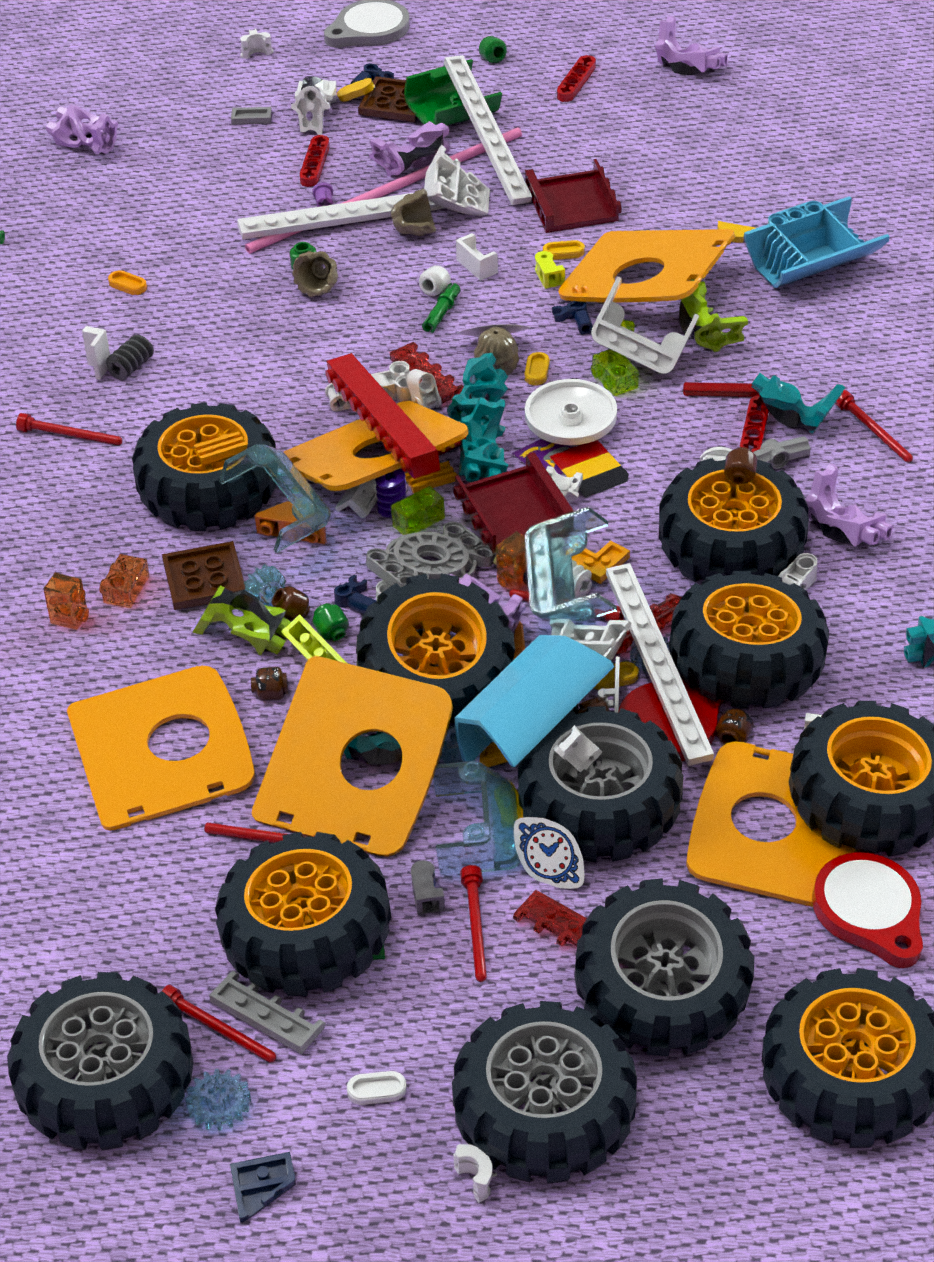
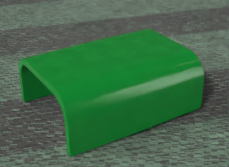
M466 60L470 70H472L473 60ZM445 66L406 77L404 89L406 103L423 124L430 121L435 125L443 123L448 126L470 120ZM502 92L483 96L491 113L499 110Z

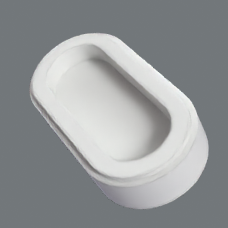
M396 1071L358 1074L353 1076L347 1084L348 1098L357 1105L393 1102L401 1099L406 1093V1080L402 1074Z

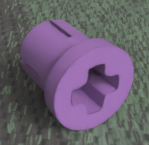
M325 182L316 184L312 192L316 199L317 207L332 205V186Z

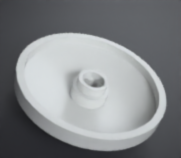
M580 379L557 380L544 384L531 393L525 403V420L527 426L535 435L551 443L561 445L586 444L602 438L611 431L617 420V404L612 394L596 383Z

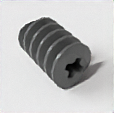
M141 335L131 336L129 340L106 359L108 371L114 378L120 381L125 380L127 376H130L133 371H136L138 367L146 362L149 357L153 356V345Z

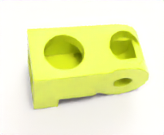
M541 251L536 253L535 272L544 288L561 286L565 281V268L563 265L556 266L551 252Z

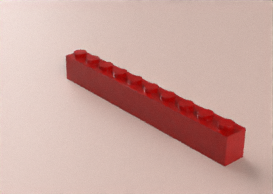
M352 353L326 361L328 370H325L328 382L334 385L336 392L342 394L345 402L348 401L351 409L358 413L360 420L366 422L368 429L375 433L377 440L383 442L385 449L392 453L394 460L400 462L404 472H408L413 479L441 471L436 447Z

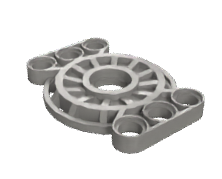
M448 522L443 526V534L435 532L411 533L394 539L388 544L386 550L378 548L368 550L366 566L388 585L392 586L397 583L400 587L406 585L404 583H406L407 578L421 574H427V579H440L441 573L453 574L462 579L466 571L470 570L467 574L473 577L477 566L490 567L494 564L495 553L493 554L489 546L483 544L482 539L462 524ZM432 556V557H436V558H438V559H440V560H438V561H428V560L422 559V557Z

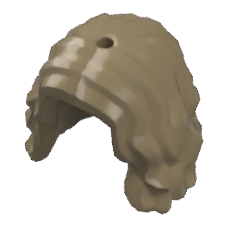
M422 188L413 194L405 195L403 199L393 206L391 217L393 225L398 232L417 236L436 232L429 198L425 189Z
M308 251L299 254V257L295 259L293 264V282L298 285V289L303 294L307 293L309 297L322 296L329 293L337 282L336 261L329 258L328 254L323 251Z
M497 326L491 327L480 334L478 344L474 350V358L481 357L485 353H493L497 359L493 365L494 369H502L507 375L511 374L517 368V363L519 362L518 347L512 335L506 329Z

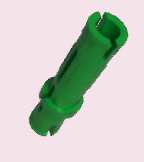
M452 283L448 284L444 293L439 295L436 305L422 324L424 331L433 333L447 310L453 307L454 300L461 291L456 283H453V285Z

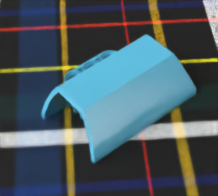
M850 196L825 205L818 201H809L779 211L768 217L767 225L744 232L745 244L755 269L774 288L868 256L887 244L890 236L886 234L866 242L859 239V235L853 233V229L848 228L847 224L852 202Z
M539 635L455 717L456 738L462 760L466 765H469L491 742H494L511 767H515L615 666L608 658L567 636Z

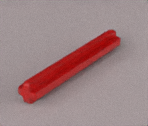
M685 382L683 385V394L685 396L754 397L759 396L760 393L751 388L752 383Z

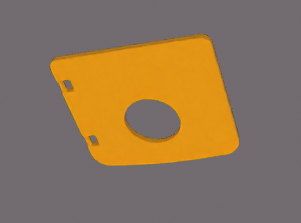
M732 229L607 232L600 237L558 290L560 298L565 301L605 302L615 282L616 275L629 266L644 262L660 263L664 268L659 274L648 280L632 284L621 283L613 302L676 301L686 298L697 289L700 281L706 277L724 253V249L735 238L734 231Z
M409 400L397 403L438 451L445 452L446 447L454 448V443L464 439L469 433L468 427L465 424ZM360 419L277 454L278 464L290 468L291 471L316 484L319 483L325 489L331 491L347 490L402 468L400 462L394 460L392 453L376 458H358L355 456L362 448L380 442L377 440L375 433L368 429L366 422Z
M320 656L311 657L305 664L252 807V817L259 823L295 833L302 832L303 835L309 837L316 835V832L334 834L342 844L349 840L365 852L374 855L389 857L397 854L405 847L432 783L453 710L451 697L444 689L435 685ZM373 731L386 733L397 740L402 750V764L398 774L390 783L378 789L363 790L352 786L344 778L341 769V759L345 748L354 738L363 733ZM281 813L294 816L291 824L278 821ZM357 834L370 837L368 845L355 842Z
M202 665L80 700L70 704L67 708L68 717L102 827L106 830L111 831L128 827L143 820L148 821L204 804L218 797L240 793L249 788L255 779L252 757L239 715L218 671L210 666ZM181 718L197 720L209 730V740L206 746L196 755L184 760H164L155 756L149 749V740L153 732L159 726L171 720ZM223 785L224 789L212 793H209L208 791L209 789ZM144 810L143 814L130 818L128 816L130 813Z
M734 741L726 743L719 749L705 781L693 821L686 866L695 878L706 882L813 907L812 893L816 877L821 868L833 858L854 853L855 849L843 844L840 848H837L823 840L821 831L818 828L811 830L801 818L797 810L798 806H795L791 797L788 782L793 753L775 749L769 750L756 747L753 744ZM754 753L769 756V759L753 757ZM769 797L780 801L791 810L796 825L794 830L781 840L760 842L741 834L732 822L731 813L734 807L745 799Z

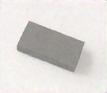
M232 108L231 124H271L272 108Z

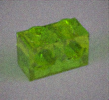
M611 349L592 355V375L598 378L604 388L609 390L614 396L638 388L639 371L625 356Z
M428 486L391 505L392 526L402 535L420 532L445 519L444 497L431 486Z

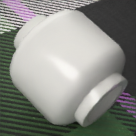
M436 265L425 270L419 278L421 290L426 295L432 297L442 294L448 284L451 283L448 271Z

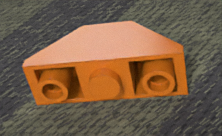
M286 501L255 515L256 531L259 534L308 541L310 543H326L325 524L310 505Z

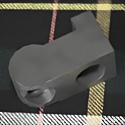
M426 860L415 862L411 867V877L417 915L445 911L443 888L435 889L434 865Z

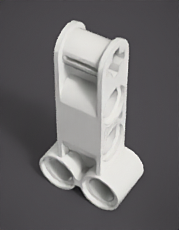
M396 361L389 366L388 371L371 374L393 400L397 399L398 402L412 401L406 381L407 375L410 372L407 362ZM332 383L327 385L325 394L330 399V408L335 412L351 409L348 401H344L340 392L336 394L334 385Z

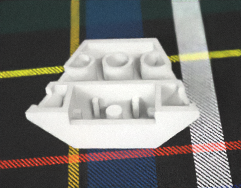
M441 145L426 172L424 189L427 191V197L433 203L459 213L476 216L487 215L490 189L472 172L466 173L460 167V161L457 158L453 161L445 153L447 149Z
M550 619L551 635L567 636L609 660H612L618 652L632 624L629 620H609L607 626L575 625L570 619Z

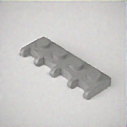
M232 971L209 995L210 1002L300 1054L308 1048L326 1026V1023L320 1019L314 1025L302 1019L305 1011L301 1008H297L292 1013L281 1007L282 997L275 995L271 1000L257 993L259 986L251 983L246 987L237 982L239 973Z

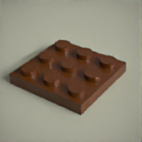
M376 76L373 80L374 89L364 96L358 107V115L415 122L418 117L408 107L404 96L406 80Z
M233 541L162 554L174 610L209 604L220 585L234 592L246 591Z

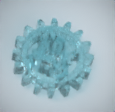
M215 1069L214 1075L211 1076L205 1071L203 1072V1080L194 1078L195 1087L187 1088L188 1096L185 1097L189 1117H194L197 1126L205 1122L206 1130H209L212 1125H216L218 1131H221L223 1124L226 1123L232 1128L233 1120L242 1121V1112H249L250 1110L249 1102H251V1095L247 1081L242 1082L240 1074L232 1077L231 1070L229 1069L224 1074H220L219 1069Z

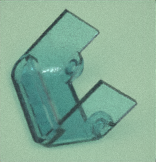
M256 444L225 460L219 479L221 484L236 478L256 466L263 467L293 504L292 513L297 521L279 531L273 549L275 553L327 525L331 516L330 509L281 450L265 444Z
M589 506L533 525L525 534L530 609L539 618L553 620L570 619L571 621L583 622L617 611V606L597 592L575 598L571 556L581 553L586 548L588 532L609 526L608 521Z
M478 761L437 764L433 777L436 797L482 792L484 815L483 823H474L464 829L463 842L436 844L440 875L460 874V870L468 865L479 866L482 872L509 870L517 867L521 861L514 841V824L518 819L514 784Z

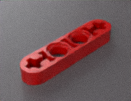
M584 55L577 60L557 88V99L559 101L569 102L575 98L596 68L595 57Z
M325 135L314 136L310 141L300 171V184L304 187L315 186L319 181L330 148L329 138Z
M754 396L749 401L740 447L749 449V445L753 446L752 452L759 450L763 444L769 411L759 399V396ZM758 419L762 422H752L751 420ZM757 434L758 437H750L748 435Z

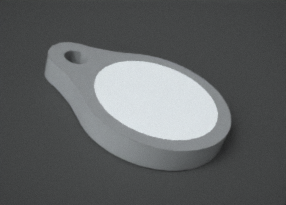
M361 0L354 2L342 9L336 20L324 30L325 44L330 47L340 48L357 45L375 46L394 42L408 32L410 27L409 12L403 5L391 0Z

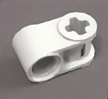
M418 369L410 371L406 381L412 402L429 409L441 407L442 400L438 393L434 376Z
M809 553L800 554L786 569L781 571L778 577H782V582L789 585L795 583L804 590H807L817 578V558Z

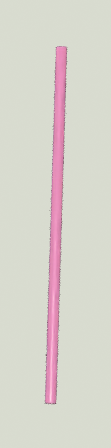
M517 127L502 135L505 142L508 143L521 137L522 132ZM480 143L449 157L453 161L457 158L461 163L486 152L483 144ZM430 165L342 203L380 198L425 178ZM302 231L263 236L245 244V249L251 254Z

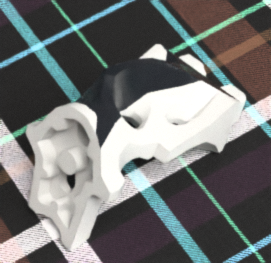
M306 76L303 81H299L298 89L295 91L296 101L291 104V108L298 113L300 132L314 130L318 135H322L323 112L325 109H330L329 103L336 102V81L323 80L314 76ZM308 111L313 114V118L310 121L306 117Z

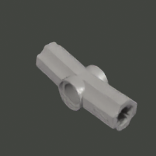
M802 436L778 442L776 439H768L761 445L759 450L753 453L758 460L772 464L774 469H780L790 460L810 455L811 448L809 440Z

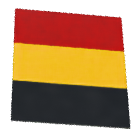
M598 440L549 456L567 477H573L576 472L583 473V480L579 491L585 497L628 482L629 473Z

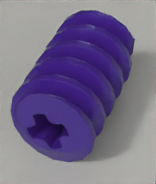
M399 468L375 479L377 510L381 516L386 518L398 517L407 508L405 472Z

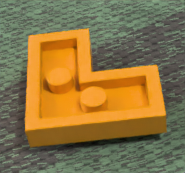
M610 540L597 553L575 544L564 555L568 556L570 560L576 561L578 565L584 566L585 570H590L592 573L591 580L602 584L607 579L606 568L624 564L630 558V550Z

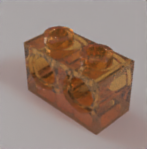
M119 554L115 563L111 564L106 578L102 579L99 591L102 593L103 603L131 608L150 576L147 559Z

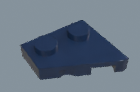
M290 1152L230 1164L240 1223L257 1214L296 1185Z

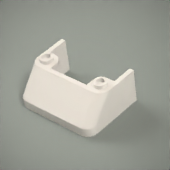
M617 276L592 327V338L598 344L658 373L667 374L671 372L699 319V315H694L684 336L672 332L664 337L661 345L620 326L625 313L619 304L613 302L622 283V278Z

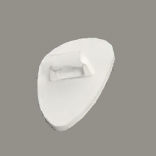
M616 656L615 688L600 689L598 691L599 701H606L608 707L614 708V712L618 713L620 657ZM608 696H613V700H608Z

